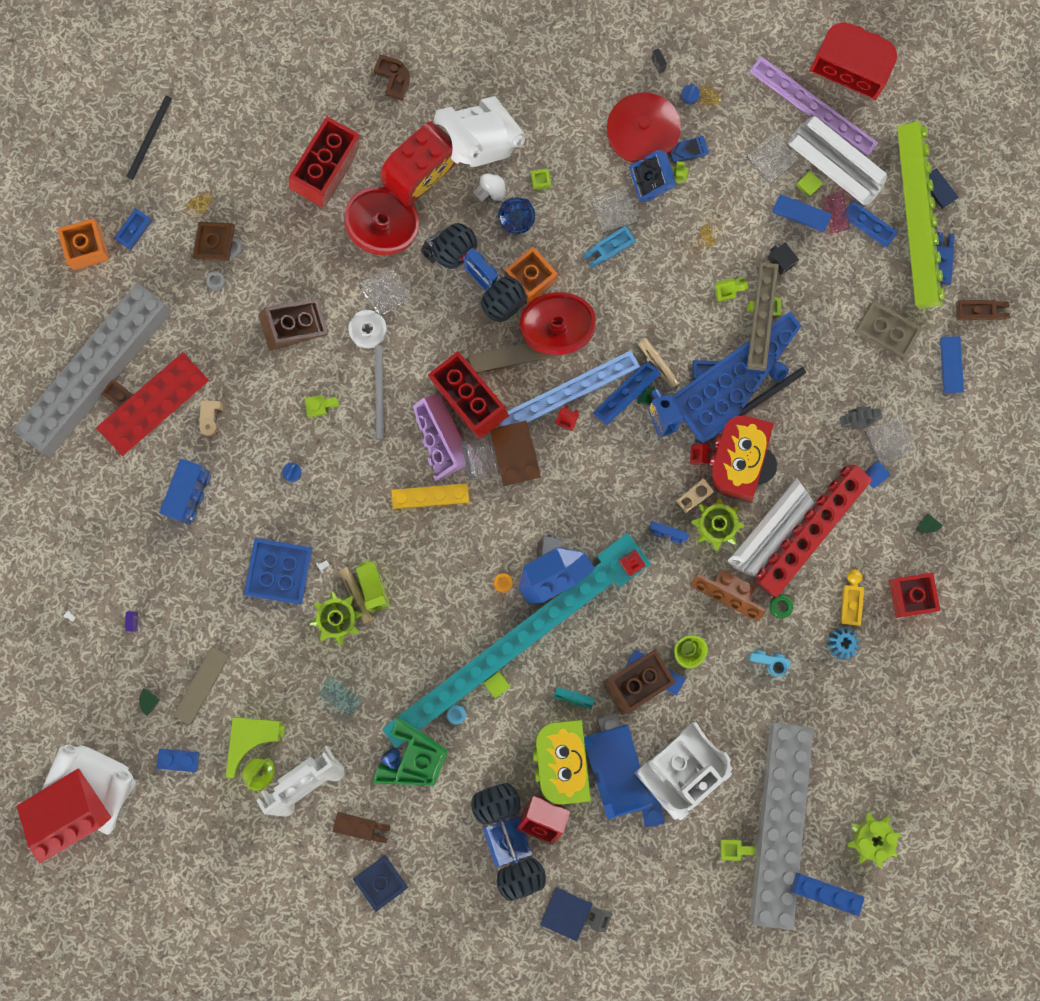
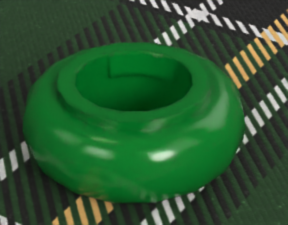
M779 595L771 600L770 611L777 618H787L792 614L793 602L788 596ZM777 602H785L787 605L786 611L779 612L776 608Z

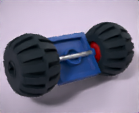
M454 223L448 226L433 242L432 252L434 258L440 265L448 269H455L465 262L464 269L486 291L481 299L484 313L490 319L497 322L508 320L526 302L527 295L522 283L510 276L503 277L497 281L496 269L485 262L480 252L475 251L478 242L473 230L461 223Z
M502 783L474 794L471 807L476 820L482 825L497 822V824L483 828L495 868L508 863L512 864L500 869L497 873V888L506 900L513 901L542 890L545 887L546 874L541 863L535 858L519 862V859L532 855L525 833L516 830L520 817L505 821L506 818L517 814L519 811L520 798L516 789L509 783Z

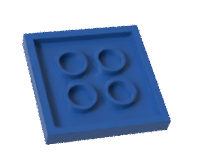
M255 538L244 595L302 605L313 548Z

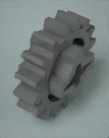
M862 406L848 410V414L841 416L839 419L841 427H851V430H860L874 426V422L883 419L880 408L871 409V406Z

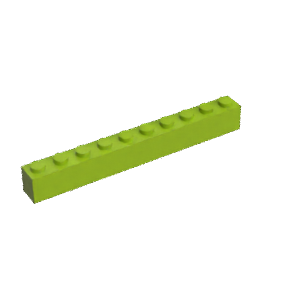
M920 121L897 126L915 305L919 309L942 306V299H945V293L940 284V281H943V274L939 270L938 263H941V255L939 251L937 252L936 246L939 244V237L937 233L935 234V227L937 226L936 216L933 215L935 200L933 197L931 198L933 182L929 179V173L932 172L930 162L927 160L930 150L925 141V138L928 137L926 126H923Z

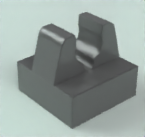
M591 908L590 911L595 914L594 920L587 919L586 922L591 926V929L606 933L613 913Z

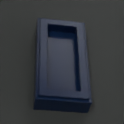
M937 168L929 173V179L933 182L931 195L941 209L959 198Z

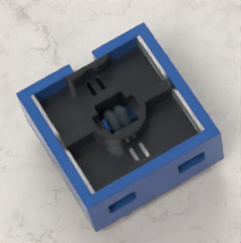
M657 150L646 156V160H639L629 166L639 201L649 202L677 186L666 151Z

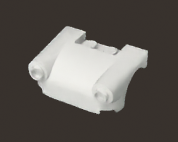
M495 96L481 99L479 106L455 111L452 107L436 110L433 120L435 125H442L448 131L453 146L451 159L457 164L462 162L470 164V167H477L510 157L514 147H520L525 142V133Z
M692 722L655 757L648 760L634 774L674 820H682L689 814V810L698 805L716 787L732 775L731 770L733 768L730 765L731 760L728 754L717 749L706 738L696 722Z
M72 745L60 747L42 790L79 768L112 817L105 825L98 829V831L109 835L116 826V819L123 803L136 786V780L133 779L127 766L91 748L82 745L79 747Z
M327 745L324 747L327 754L325 752L322 753L323 757L321 755L316 759L309 757L278 779L279 785L273 788L275 792L269 794L268 791H261L268 807L260 799L256 801L264 814L287 817L294 812L295 803L327 780L338 781L343 777L344 767L334 757Z

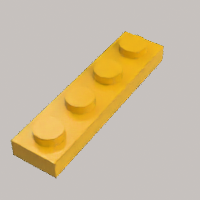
M468 483L391 490L393 509L469 503Z

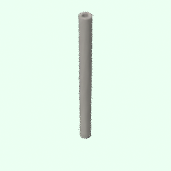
M381 345L375 346L376 439H384L383 353Z

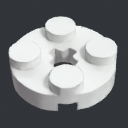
M363 310L354 315V318L349 323L348 331L352 341L357 346L374 348L384 341L387 327L381 315L372 310ZM365 325H369L370 328L373 327L369 334L362 331V329H365Z

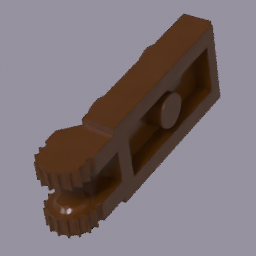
M958 300L956 302L957 320L1009 319V313H996V308H1008L1009 302Z
M112 380L101 393L118 407L133 396L131 392L115 380Z
M337 812L332 832L368 841L373 840L387 843L388 838L373 835L374 828L390 831L391 826L377 823L375 820Z

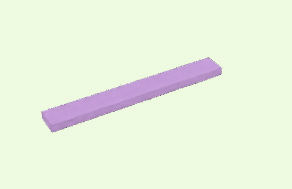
M762 56L750 69V73L808 116L817 117L865 157H868L877 146L878 142Z

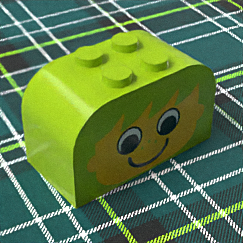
M577 719L545 724L536 735V748L532 749L533 761L538 763V768H534L535 780L540 782L543 795L550 802L559 805L590 802L582 720Z

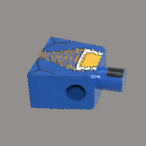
M660 389L650 392L649 395L652 402L648 410L658 437L661 438L677 432L683 417L672 396L669 394L662 396Z

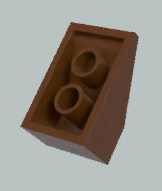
M318 299L265 307L259 313V319L269 350L288 347L328 334Z
M527 420L496 427L490 431L503 486L541 478Z
M656 649L601 681L621 715L629 714L676 683Z

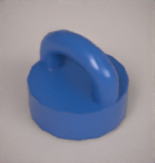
M694 83L685 86L681 92V98L686 104L696 103L700 96V91Z
M775 362L769 371V375L774 381H780L787 376L789 369L783 362Z
M291 462L283 467L282 475L287 481L296 482L302 475V469L298 464Z
M393 747L381 756V760L384 765H388L391 769H396L401 762V753L398 748Z

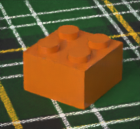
M94 218L57 229L66 263L73 270L110 260L101 226Z
M532 247L504 270V277L510 276L522 283L527 295L526 302L529 304L557 282L558 273Z

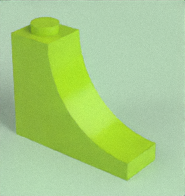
M370 560L359 563L360 567H357L356 571L363 590L366 609L374 613L390 607L391 605L376 563L370 562Z
M233 717L226 778L237 777L243 759L252 749L265 742L281 741V737L284 738L285 726L282 725L283 721Z

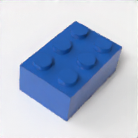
M180 458L159 513L190 525L191 521L194 522L197 516V511H195L198 503L201 504L204 498V493H202L204 487L208 486L211 480L210 471L201 465Z

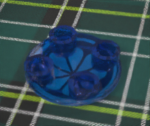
M510 198L504 201L499 209V222L510 233H525L535 222V210L528 199Z

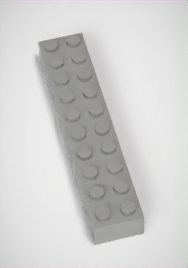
M136 283L14 427L13 431L39 452L51 457L100 399L101 393L112 380H116L172 313L169 307L140 284Z
M770 722L750 922L756 926L794 930L797 894L792 893L791 889L796 872L799 873L813 738V728Z

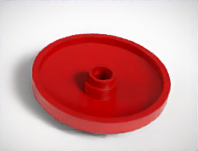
M641 92L623 98L613 107L607 121V137L612 149L621 158L631 163L646 160V156L657 150L666 151L668 156L677 145L680 137L681 123L675 107L667 99L653 93Z
M370 187L357 192L348 201L344 213V226L350 239L361 249L376 255H394L403 252L414 242L419 230V216L413 204L407 208L386 187Z
M565 292L548 293L535 298L524 308L520 317V330L525 342L534 350L548 355H565L583 348L592 339L596 329V317L590 304L577 295Z

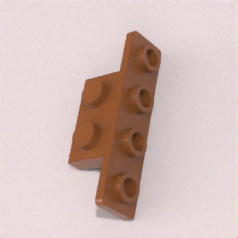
M721 568L714 581L696 574L690 584L697 591L712 597L714 600L729 606L750 619L759 621L765 614V608L750 601L755 586Z

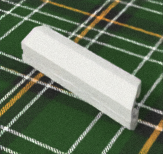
M813 116L807 119L789 137L788 144L863 205L870 204L883 189L887 173L817 117Z
M797 477L728 559V562L734 569L756 577L757 572L768 563L769 557L780 549L782 541L789 538L793 533L792 529L803 521L805 513L816 505Z

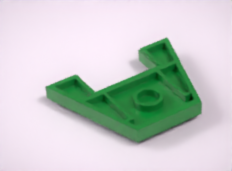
M397 716L391 736L409 742L398 769H391L388 766L378 764L372 784L434 786L447 756V749Z

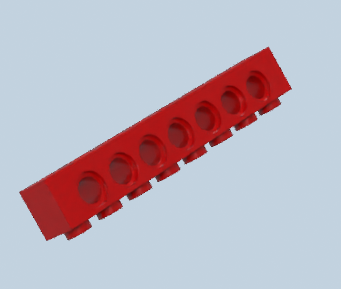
M846 465L839 472L840 476L828 485V490L825 494L818 497L816 500L817 504L813 509L805 513L804 520L792 529L793 533L789 538L782 541L780 544L781 548L777 553H773L768 559V564L757 572L754 582L767 594L773 597L779 596L870 484L872 479L857 465ZM847 481L849 482L848 490L845 488V483ZM835 495L838 499L836 504H834L833 498ZM823 510L826 512L824 519L821 517ZM811 525L814 526V531L812 534L809 531ZM801 539L802 546L798 548L797 542ZM787 554L790 555V561L788 563H786L785 557ZM777 568L778 576L774 578L773 572Z

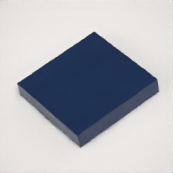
M386 854L353 878L375 912L408 888Z
M556 887L540 925L577 942L593 904Z

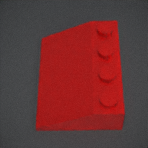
M79 768L16 806L28 848L39 864L100 829L112 818Z

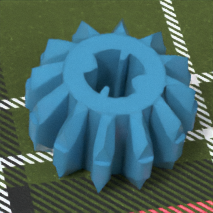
M839 627L838 632L832 631L833 637L827 638L828 641L832 642L831 645H827V648H834L831 655L837 654V659L839 660L843 656L845 660H849L850 655L856 656L855 650H860L861 648L856 645L857 642L861 641L860 638H854L857 632L855 631L850 634L851 630L849 627L845 630ZM847 641L848 644L841 646L840 642Z

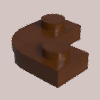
M379 54L374 74L390 79L385 92L386 96L403 101L410 83L408 69L400 60Z

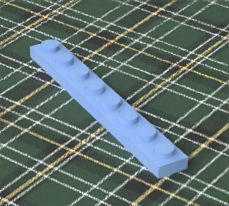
M629 351L507 411L509 417L499 425L505 426L527 420L528 424L639 369L640 366L632 351Z

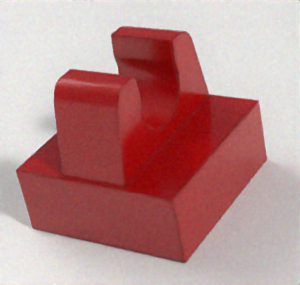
M564 406V408H561L555 424L573 431L579 417L578 410L573 412L568 410L569 406Z
M704 443L691 445L689 464H709L711 460L708 459V453H712L709 445Z
M635 549L618 560L629 577L646 566Z

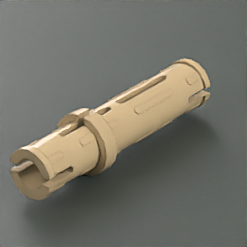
M648 338L638 343V346L647 357L646 360L659 370L660 376L670 390L678 386L680 382L661 358L659 350H655Z
M350 567L341 569L338 573L349 595L353 597L354 609L363 612V615L360 617L363 624L372 621L374 616L366 609L365 598Z

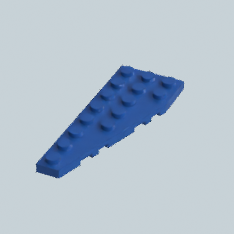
M791 311L771 326L766 371L747 369L749 340L672 396L683 420L701 444L721 432L730 419L739 415L775 362L799 331L801 324Z

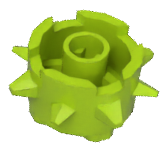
M718 498L716 503L710 507L701 503L699 506L702 514L699 516V519L691 521V524L697 526L700 534L697 541L702 542L705 540L713 544L715 551H718L720 545L726 541L735 545L734 535L738 529L745 527L744 524L738 522L736 514L738 507L730 508L727 505H723L721 498ZM714 521H715V522L720 521V522H721L720 527H717V528H716L715 525H714V524H715Z
M331 592L330 599L323 604L314 603L318 611L316 619L312 620L310 625L318 626V629L322 631L321 641L332 637L336 638L339 645H343L344 637L350 633L359 634L356 628L357 618L361 617L363 612L355 611L352 606V596L342 600L337 599L335 593ZM338 613V616H341V619L339 620V623L336 624V622L333 621L332 618H335V614Z
M868 812L866 813L865 821L860 822L858 825L853 823L850 825L854 830L852 834L853 840L847 843L848 847L855 848L860 854V864L869 859L874 861L878 868H881L883 861H886L891 856H898L895 850L901 833L894 832L888 825L890 819L888 816L882 821H878ZM873 837L877 839L876 844L872 841Z

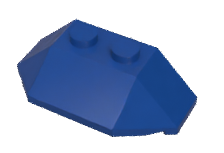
M556 547L524 565L519 590L528 605L543 603L579 583L595 567L585 552Z

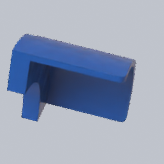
M622 725L584 737V744L607 820L651 807L653 803L647 787L634 774L640 768V763L629 726Z

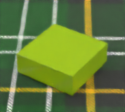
M548 168L530 171L533 190L552 187Z
M811 171L796 184L809 198L823 185Z
M497 672L484 682V685L495 699L510 688V685L500 672Z

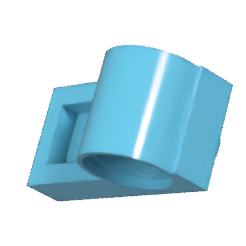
M754 650V653H748L747 661L767 664V671L771 676L781 677L788 671L790 660L785 659V655L773 653V657L766 656L765 651ZM776 662L782 667L780 673H775L773 670V665Z

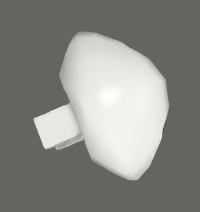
M483 174L480 177V185L473 193L481 202L489 195L492 200L501 201L505 196V182L502 177L496 174Z

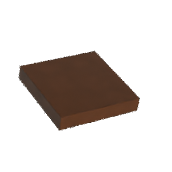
M198 222L192 258L197 260L229 261L235 225L233 223Z

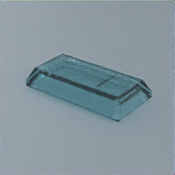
M331 677L319 693L350 716L362 701L361 698Z

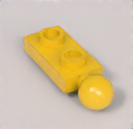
M856 569L849 571L847 574L850 586H843L840 624L861 626L864 587H858L863 576Z

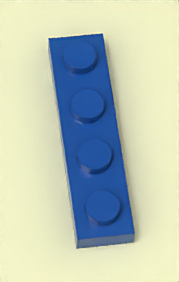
M646 361L593 412L594 416L607 426L660 375L659 370Z
M797 872L791 889L792 893L856 916H860L865 898L864 896Z

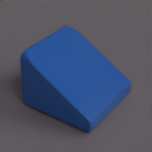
M879 461L864 471L872 479L869 485L873 489L891 476Z

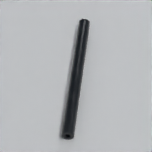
M165 95L126 176L127 178L134 179L172 101L171 97Z
M801 367L747 403L738 416L745 415L806 374V370Z

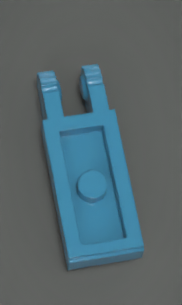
M624 226L595 244V247L584 253L583 257L588 259L597 252L599 253L600 257L593 260L589 265L593 269L603 261L606 262L635 244L636 240L627 226Z

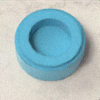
M460 705L451 706L447 710V720L454 725L461 724L466 718L465 709Z

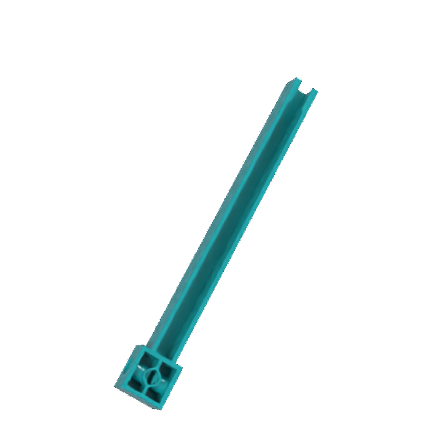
M626 533L596 556L600 564L579 583L561 592L398 717L420 731L611 584L615 583L620 588L648 567L651 562L631 536ZM635 549L646 566L629 577L618 560ZM394 719L382 730L395 748H397L406 740L391 736V731L396 721Z

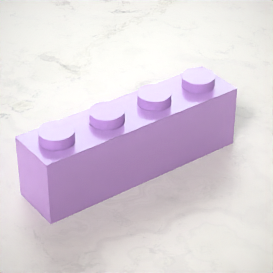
M440 394L424 397L413 406L419 429L424 434V447H427L429 451V464L434 468V482L463 469L473 462Z

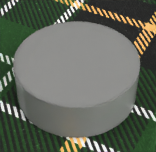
M233 238L230 257L239 256L243 249L241 242L236 238Z
M213 271L207 275L206 284L211 290L219 291L225 286L226 280L222 273Z

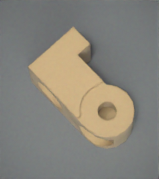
M201 400L199 428L206 437H215L219 432L217 413L218 411H223V403L220 401Z
M703 478L676 502L687 513L713 494L714 491Z

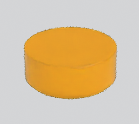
M498 574L494 579V587L498 592L506 593L513 586V580L508 574Z

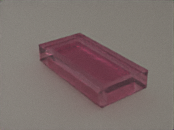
M840 192L824 197L826 212L832 214L829 222L830 233L835 234L850 229L844 194Z

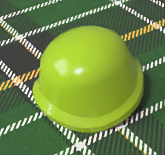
M696 635L683 636L676 642L674 647V655L677 662L681 666L690 669L699 666L705 660L708 653L706 642Z
M254 758L250 760L242 771V777L247 787L253 791H260L266 788L274 778V764L268 758ZM262 770L264 773L260 777L258 776V773H260V771Z

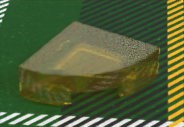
M701 85L702 105L721 103L720 97L708 86Z
M203 194L194 199L192 198L187 203V207L205 214L212 196Z
M706 224L701 227L699 234L709 247H712L716 240L710 235L712 230Z

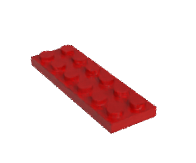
M182 352L101 422L96 429L124 456L203 387L209 379Z

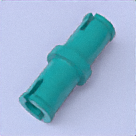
M557 687L554 699L571 703V706L578 705L590 710L595 699L594 697L579 694L576 690L572 692Z

